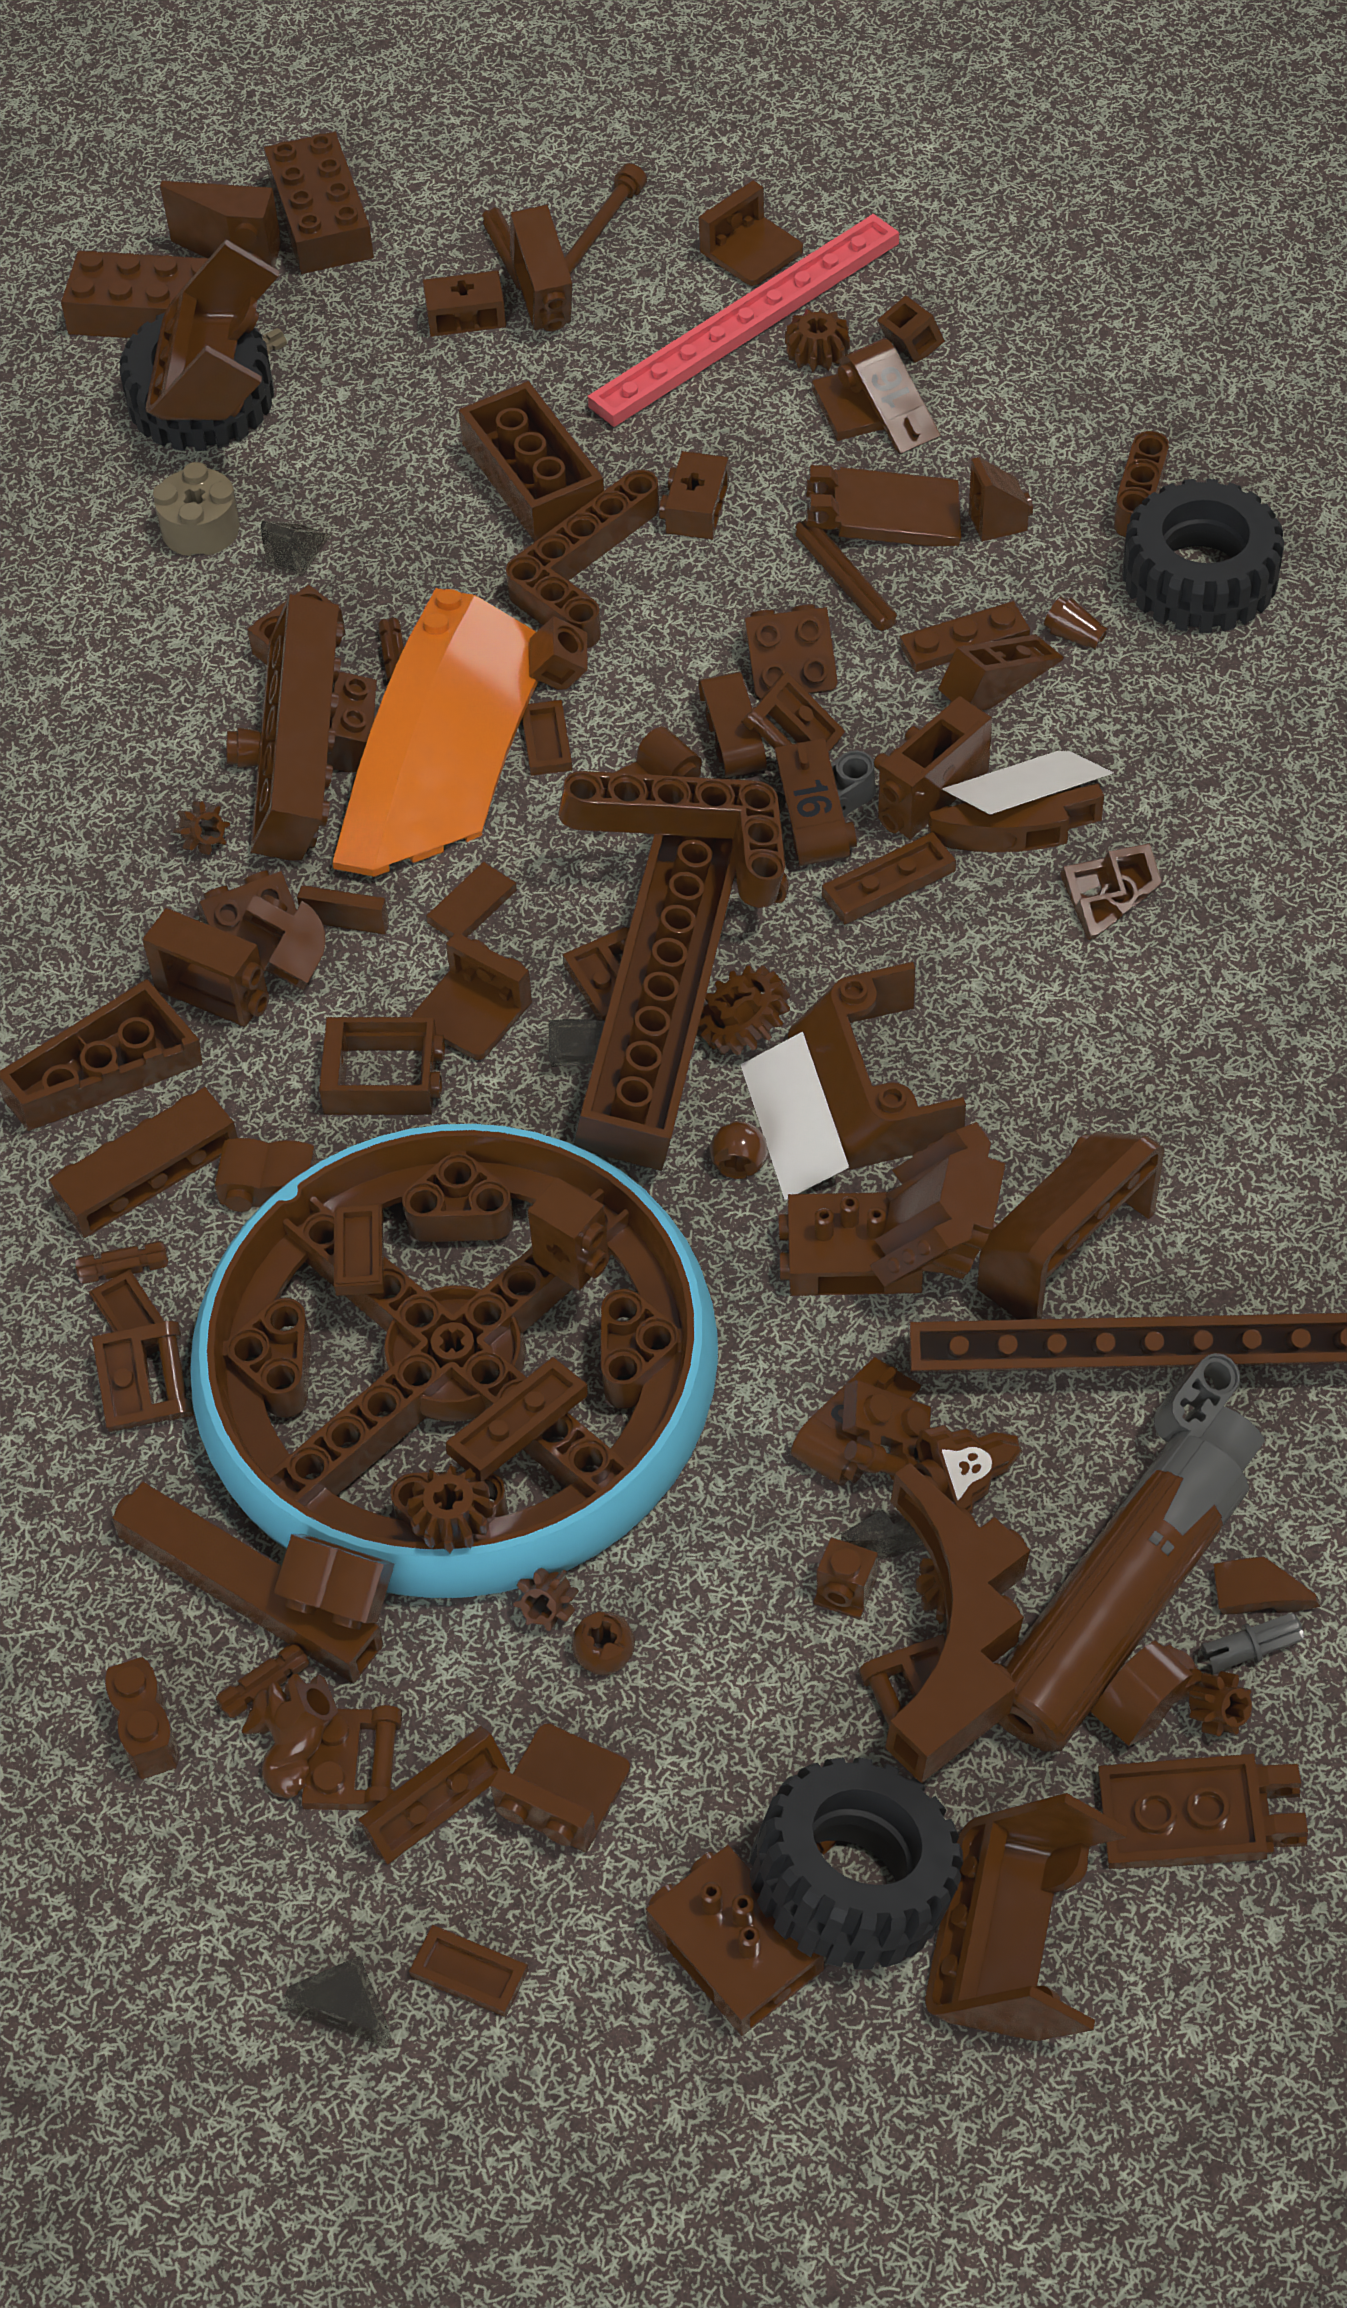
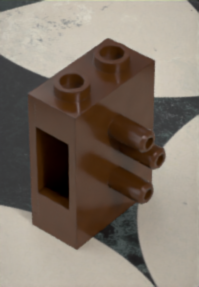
M959 696L923 728L919 729L916 726L908 728L905 732L906 742L899 748L893 749L889 756L885 753H880L875 757L874 767L879 770L878 818L889 832H900L911 840L928 825L929 812L949 806L957 799V797L942 790V788L985 775L989 771L992 717Z
M889 1192L788 1194V1213H779V1241H789V1252H780V1281L790 1280V1296L922 1293L923 1271H918L884 1287L870 1267L872 1263L886 1256L875 1239L883 1235L886 1227L890 1201L885 1194Z
M726 1845L716 1854L708 1852L701 1856L692 1865L689 1871L690 1874L677 1885L667 1884L659 1889L648 1903L649 1907L646 1908V1916L649 1929L741 2036H744L824 1971V1957L814 1952L809 1957L797 1949L798 1942L791 1937L785 1940L774 1929L773 1926L776 1920L773 1916L766 1918L757 1903L760 1893H755L752 1889L750 1880L751 1870L733 1849Z

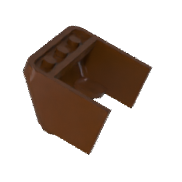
M225 240L175 296L164 314L146 402V412L160 420H226L229 416L235 417L240 412L245 399L261 383L262 376L234 361L237 340L244 332L249 334L254 329L259 318V313L256 312L258 299L279 277V270L228 240Z
M913 962L841 978L788 1031V1039L801 1032L804 1034L849 1168L845 1170L912 1156L914 1153L926 1149L930 1143L939 1141L943 1135L965 1127L966 1103L964 1097L918 1107L913 1092L903 1084L891 1082L872 1086L850 1024L914 1009L916 968Z
M1096 1131L1091 1135H1082L1074 1144L1070 1155L999 1224L997 1222L993 1223V1228L986 1244L980 1250L977 1290L1018 1320L1042 1319L1046 1279L1124 1202L1147 1219H1150L1155 1214L1165 1148L1145 1135Z
M1068 1793L978 1816L970 1820L961 1830L957 1844H960L963 1850V1865L959 1871L962 1877L958 1889L939 1925L925 1996L928 2012L947 2023L1030 2041H1041L1093 2031L1095 2019L1061 2002L1060 1996L1056 1991L1046 1986H1037L1054 1893L1067 1890L1083 1879L1088 1868L1087 1860L1091 1846L1127 1838L1128 1827Z

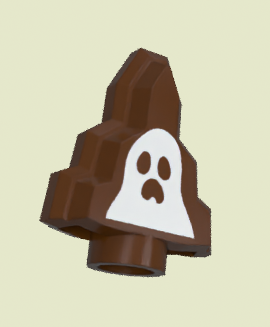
M939 1425L919 1430V1438L916 1445L920 1462L915 1464L914 1467L921 1474L928 1475L934 1479L941 1492L957 1507H962L972 1514L974 1502L989 1493L992 1478L1007 1472L1023 1451L1016 1435L989 1432L977 1436L969 1429L950 1431L946 1425Z

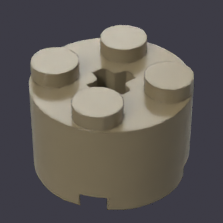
M192 462L187 464L183 470L167 477L154 488V504L161 535L165 544L174 552L191 556V554L211 555L224 550L237 538L240 518L234 487L231 481L222 473L208 469L201 462Z

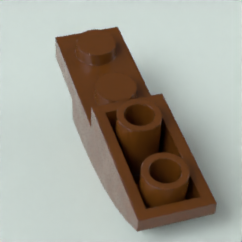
M1097 783L1082 788L1075 787L1066 792L1038 798L993 814H988L969 803L946 806L929 812L928 834L933 832L945 847L975 852H1022L1064 845L1068 841L1069 829L1102 821L1104 794Z

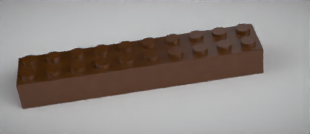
M654 834L573 1145L593 1154L659 1171L663 1170L736 873L733 838Z

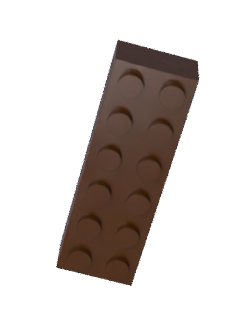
M289 594L269 639L250 853L289 861L302 860L308 847H315L319 826L325 827L327 824L330 802L324 801V791L329 789L333 773V766L327 764V754L332 752L336 735L335 729L329 727L330 718H334L338 705V693L332 692L333 683L337 682L341 667V658L335 657V649L339 648L344 630V624L338 622V604Z

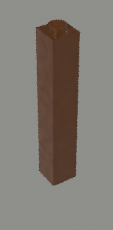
M142 1482L132 1494H127L118 1503L112 1520L119 1539L288 1644H298L306 1655L354 1684L384 1646L379 1625L375 1623L362 1622L361 1629L357 1630L333 1623L331 1621L333 1613L316 1607L315 1614H307L286 1607L287 1598L274 1593L281 1565L147 1483Z

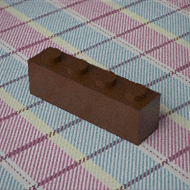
M203 1087L191 1095L183 1096L173 1106L158 1115L141 1121L136 1128L114 1141L104 1143L97 1151L77 1163L62 1168L58 1174L48 1179L55 1201L82 1237L86 1238L221 1157L224 1141L238 1138L235 1124L207 1088Z

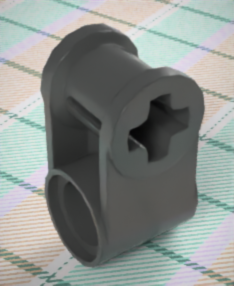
M859 750L846 752L831 763L844 818L850 812L869 802L876 793L874 760L869 754Z

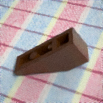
M1036 634L957 647L938 690L950 699V703L961 696L980 710L991 709L1061 662L1064 657Z

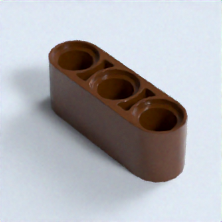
M1145 431L1136 435L1133 440L1116 498L1114 529L1125 538L1127 524L1130 523V517L1135 508L1142 504V501L1153 492L1159 494L1162 488L1169 450V441L1162 433Z
M741 672L699 679L700 700L705 701L706 704L705 717L709 730L715 733L714 746L719 763H724V778L766 771V754L762 737L754 729L749 731L741 723V720L752 709Z

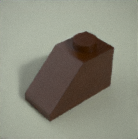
M980 457L971 459L968 514L981 542L1027 531L1028 516L1033 515V504L1029 493H1023L1016 477Z

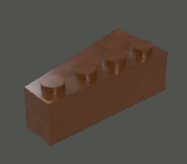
M145 979L0 1070L2 1099L24 1127L30 1131L203 1065L200 1040L150 981Z

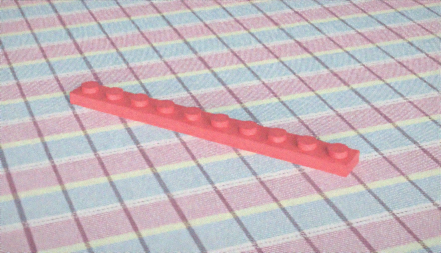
M875 214L870 215L588 395V407L611 426L619 425L898 245L899 232Z

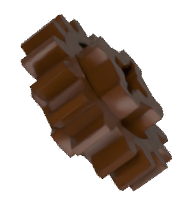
M748 965L743 970L742 975H737L734 970L729 973V980L726 983L717 980L715 982L716 992L714 994H706L705 1000L708 1004L703 1006L698 1026L702 1038L712 1049L716 1048L722 1055H725L730 1049L736 1056L740 1055L746 1045L752 1051L757 1049V1040L764 1038L769 1041L772 1038L769 1032L772 1027H782L784 1024L779 1015L790 1011V1007L785 1002L791 997L785 988L786 985L774 971L769 972L763 965L756 972Z

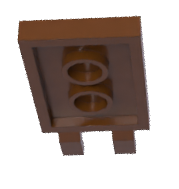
M810 465L809 479L806 481V497H810V509L807 508L806 526L828 530L838 528L839 537L933 547L959 546L961 523L958 480L840 467V470H837L827 465Z
M1241 1754L1098 1766L1103 1814L1128 1827L1127 1838L1106 1843L1109 1869L1174 1867L1267 1860V1854L1275 1853L1274 1847L1307 1846L1308 1828L1306 1813L1269 1815L1267 1798L1300 1797L1301 1778L1299 1764L1263 1766V1764H1256L1255 1754Z

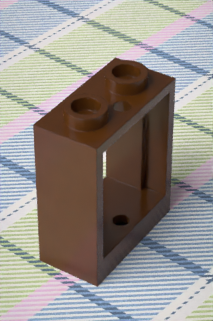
M548 204L510 212V257L534 330L544 328V330L550 332L557 331L563 328L566 323L571 322L573 283Z
M165 908L142 939L156 990L246 1028L253 1016L259 1017L264 1013L269 1003V993L257 944Z
M326 1017L319 1086L324 1115H432L433 1099H441L442 1073L436 1072V1062H444L445 1038L444 1035H437L434 1017ZM348 1051H422L420 1085H345Z

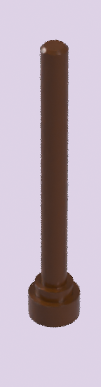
M626 163L615 175L614 191L564 257L570 275L626 198H632L634 194L639 195L647 184V176L639 166Z

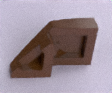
M1265 1557L1245 1558L1214 1564L1218 1606L1223 1615L1242 1614L1274 1607L1277 1613L1297 1612L1320 1607V1601L1314 1592Z

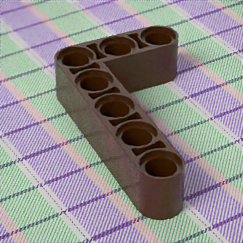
M641 469L627 473L512 558L506 566L510 601L542 625L555 616L586 631L587 648L596 645L601 638L599 605L594 599L570 583L569 580L656 516L660 506L658 479L655 474Z
M576 771L566 777L558 811L559 819L565 826L571 829L586 831L733 838L737 888L740 898L744 903L757 908L768 907L776 900L785 870L778 796L770 785L751 780Z

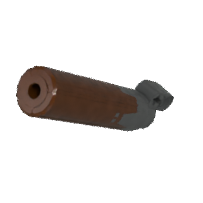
M1214 1353L1208 1355L1182 1375L1159 1406L1154 1415V1426L1158 1435L1168 1443L1002 1665L1011 1675L1013 1682L1017 1685L1011 1712L998 1723L1008 1733L1022 1742L1045 1752H1057L1064 1749L1109 1683L1126 1663L1248 1493L1249 1485L1243 1471L1263 1445L1265 1439L1248 1419L1238 1412L1224 1407L1240 1382V1373L1237 1365L1224 1354ZM1204 1374L1214 1381L1215 1389L1206 1383ZM1188 1404L1193 1406L1194 1408L1183 1418L1184 1407Z

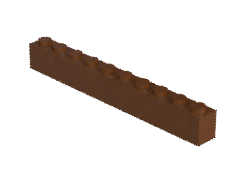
M1347 1313L910 1322L908 1324L909 1373L1190 1368L1206 1356L1214 1353L1224 1354L1231 1358L1237 1366L1347 1364Z

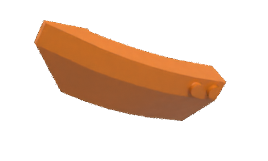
M435 588L400 655L372 725L357 770L334 854L333 869L374 877L389 872V864L407 858L412 863L443 853L444 845L461 839L469 842L482 836L485 821L507 755L530 698L539 682L529 676L530 637L536 633L535 630L476 595L461 593L453 589Z

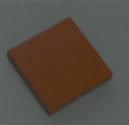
M838 374L812 380V391L837 441L884 429L864 390L855 393L850 388H845Z

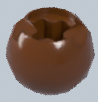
M733 1121L728 1125L722 1126L714 1134L710 1143L711 1162L719 1172L733 1179H745L747 1176L757 1173L763 1167L768 1155L766 1138L755 1126L743 1121Z
M597 1611L584 1617L575 1628L571 1647L574 1657L584 1669L595 1675H611L623 1669L632 1658L636 1640L632 1628L624 1618L614 1612ZM604 1638L612 1640V1643H606L603 1648L595 1647V1643H601Z

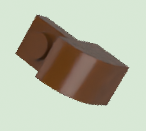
M254 894L242 919L281 939L265 970L289 984L304 990L318 966L325 949V931L319 916L303 901L293 916L286 912L288 907L276 898L265 895L262 899Z
M1154 1640L1136 1653L1109 1683L1091 1713L1125 1744L1130 1746L1150 1736L1158 1728L1172 1705L1190 1696V1690L1202 1681L1203 1673L1195 1667L1193 1659L1187 1653L1174 1648L1170 1644L1163 1647Z

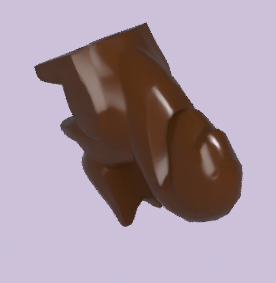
M294 1674L288 1679V1683L285 1685V1692H283L277 1682H273L269 1688L261 1689L256 1694L251 1704L247 1721L242 1727L241 1731L243 1734L260 1733V1735L271 1732L275 1743L264 1756L262 1777L268 1789L279 1798H293L307 1785L306 1778L310 1773V1765L307 1760L317 1751L325 1728L338 1713L328 1684L321 1675L313 1677L310 1683H305L298 1674Z

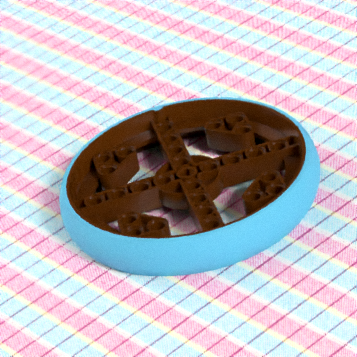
M442 1124L412 1128L379 1136L342 1150L320 1161L292 1179L251 1216L223 1254L213 1272L199 1308L192 1340L190 1366L192 1401L199 1434L209 1459L223 1484L247 1516L276 1543L287 1549L291 1534H305L392 1562L395 1565L387 1593L425 1598L474 1597L517 1589V1583L520 1579H533L535 1571L539 1568L545 1569L548 1573L560 1572L562 1570L568 1571L598 1555L618 1541L650 1513L675 1483L690 1459L704 1429L715 1387L718 1365V1338L713 1303L701 1267L688 1241L666 1211L644 1188L624 1172L595 1154L568 1142L537 1132L496 1125ZM558 1177L604 1205L608 1254L615 1257L628 1275L636 1291L634 1292L630 1289L614 1290L606 1295L601 1305V1372L605 1398L611 1405L617 1408L627 1409L634 1406L636 1408L628 1424L611 1448L567 1412L523 1448L528 1455L566 1488L538 1504L509 1514L504 1483L499 1476L492 1473L483 1480L489 1487V1499L494 1500V1514L492 1518L487 1520L489 1529L486 1536L472 1534L474 1543L471 1549L465 1546L462 1541L456 1542L451 1554L445 1550L443 1541L430 1549L425 1544L424 1535L416 1536L413 1533L410 1523L412 1518L408 1515L406 1507L408 1499L414 1497L412 1490L414 1482L429 1483L427 1477L429 1472L405 1474L392 1485L390 1494L395 1518L385 1517L362 1509L339 1498L337 1495L426 1417L451 1422L474 1419L527 1378L522 1374L526 1355L523 1332L575 1287L535 1264L532 1247L482 1290L469 1286L452 1285L425 1291L384 1256V1293L344 1296L387 1332L383 1348L385 1373L291 1454L285 1449L274 1431L266 1409L277 1417L287 1418L300 1413L306 1406L309 1387L311 1336L303 1306L294 1299H279L285 1286L304 1262L309 1264L334 1286V1207L382 1204V1209L403 1202L408 1232L418 1241L497 1240L508 1235L513 1228L514 1218L511 1198L534 1204ZM488 1209H497L495 1211H486ZM427 1210L430 1211V1212H428V1213H420V1212H422V1211H427ZM324 1241H330L329 1243H326V1244H319V1243L324 1242ZM523 1291L530 1292L527 1295H515ZM395 1295V1297L390 1299H382L385 1296ZM623 1317L631 1318L629 1321H617V1319ZM487 1321H496L492 1325H481ZM419 1323H429L423 1327H414ZM288 1326H292V1327H293V1328L290 1329V1330L281 1331V1329L284 1328V1327H288ZM656 1345L665 1346L664 1349L660 1350L650 1349L652 1346ZM259 1356L254 1360L244 1361L248 1357ZM623 1375L632 1377L624 1381L615 1379ZM485 1379H495V1380H496V1381H494V1382H492V1383H490V1384H480V1383H479V1382H481V1381H483V1380H485ZM417 1381H427L424 1385H411ZM285 1384L291 1385V1386H289V1387L286 1388V1389H282V1390L276 1389L277 1387H279V1386H281V1385H285ZM384 1411H390V1412H392V1413L389 1414L388 1416H384V1417H378V1416H376V1415L379 1414L380 1412H384ZM555 1436L564 1438L563 1440L555 1443L546 1441L547 1439ZM347 1442H357V1444L349 1448L340 1447ZM586 1466H596L599 1468L593 1472H582L580 1470ZM465 1471L456 1472V1473H457V1475L459 1476V1475H461L462 1473H464ZM437 1472L439 1476L446 1474V1472ZM311 1473H321L315 1479H303Z

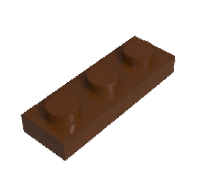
M1011 601L901 635L899 644L916 673L950 662L957 647L1030 635V628L1015 602Z
M931 832L823 884L822 897L843 924L846 925L955 872L956 859L937 836Z
M552 1357L446 1441V1454L465 1470L471 1468L476 1475V1479L483 1481L588 1396V1384Z
M480 1726L357 1820L376 1853L388 1865L489 1788L500 1768L507 1772L511 1770L491 1733Z

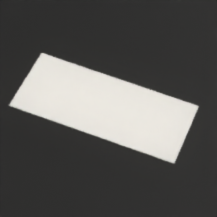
M1056 751L942 788V790L988 814H993L1113 774L1114 772L1073 752Z
M803 1032L740 1064L785 1200L788 1199V1194H799L849 1168Z

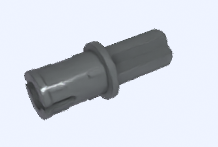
M1289 1613L1253 1627L1246 1623L1242 1625V1631L1208 1643H1202L1201 1651L1204 1659L1209 1658L1210 1663L1207 1665L1213 1675L1218 1673V1671L1254 1659L1255 1663L1261 1662L1262 1655L1301 1642L1304 1639V1631L1297 1616Z

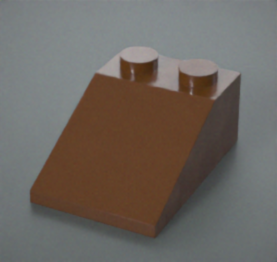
M161 181L160 189L171 242L205 258H210L225 240H228L275 268L282 242L273 188Z

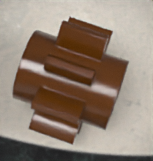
M193 801V811L178 810L177 814L181 820L179 827L175 828L173 833L181 834L185 839L182 847L184 850L192 851L198 845V850L202 854L209 855L212 851L211 844L225 845L227 843L223 835L225 828L230 826V822L223 821L218 815L221 811L219 805H211L206 809L203 801ZM200 820H203L201 826L205 830V835H200L202 833V828L198 825Z
M539 1568L535 1571L533 1579H520L517 1587L524 1593L519 1595L513 1605L514 1607L521 1608L526 1618L525 1624H544L546 1630L551 1631L558 1618L566 1622L575 1611L574 1607L568 1602L574 1599L579 1590L578 1588L571 1587L570 1582L566 1578V1570L548 1573L545 1569ZM543 1595L547 1596L550 1600L547 1602Z
M1220 1671L1218 1676L1203 1673L1202 1681L1190 1690L1189 1707L1191 1713L1189 1718L1203 1722L1201 1732L1218 1737L1221 1736L1223 1731L1237 1735L1239 1727L1245 1724L1249 1717H1251L1252 1701L1250 1694L1252 1692L1251 1689L1238 1686L1239 1675Z

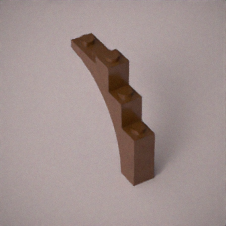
M909 1463L895 1473L890 1502L915 1529L933 1560L944 1592L947 1631L945 1645L937 1666L919 1693L890 1720L885 1748L920 1783H923L1011 1712L1017 1685L1013 1682L1009 1672L1002 1665L994 1662L1018 1643L1024 1616L1020 1613L1013 1600L1002 1594L1024 1578L1030 1549L1016 1531L1007 1529L995 1517L982 1527H979L973 1516L966 1509L957 1507L941 1492L934 1479L928 1475L921 1474Z

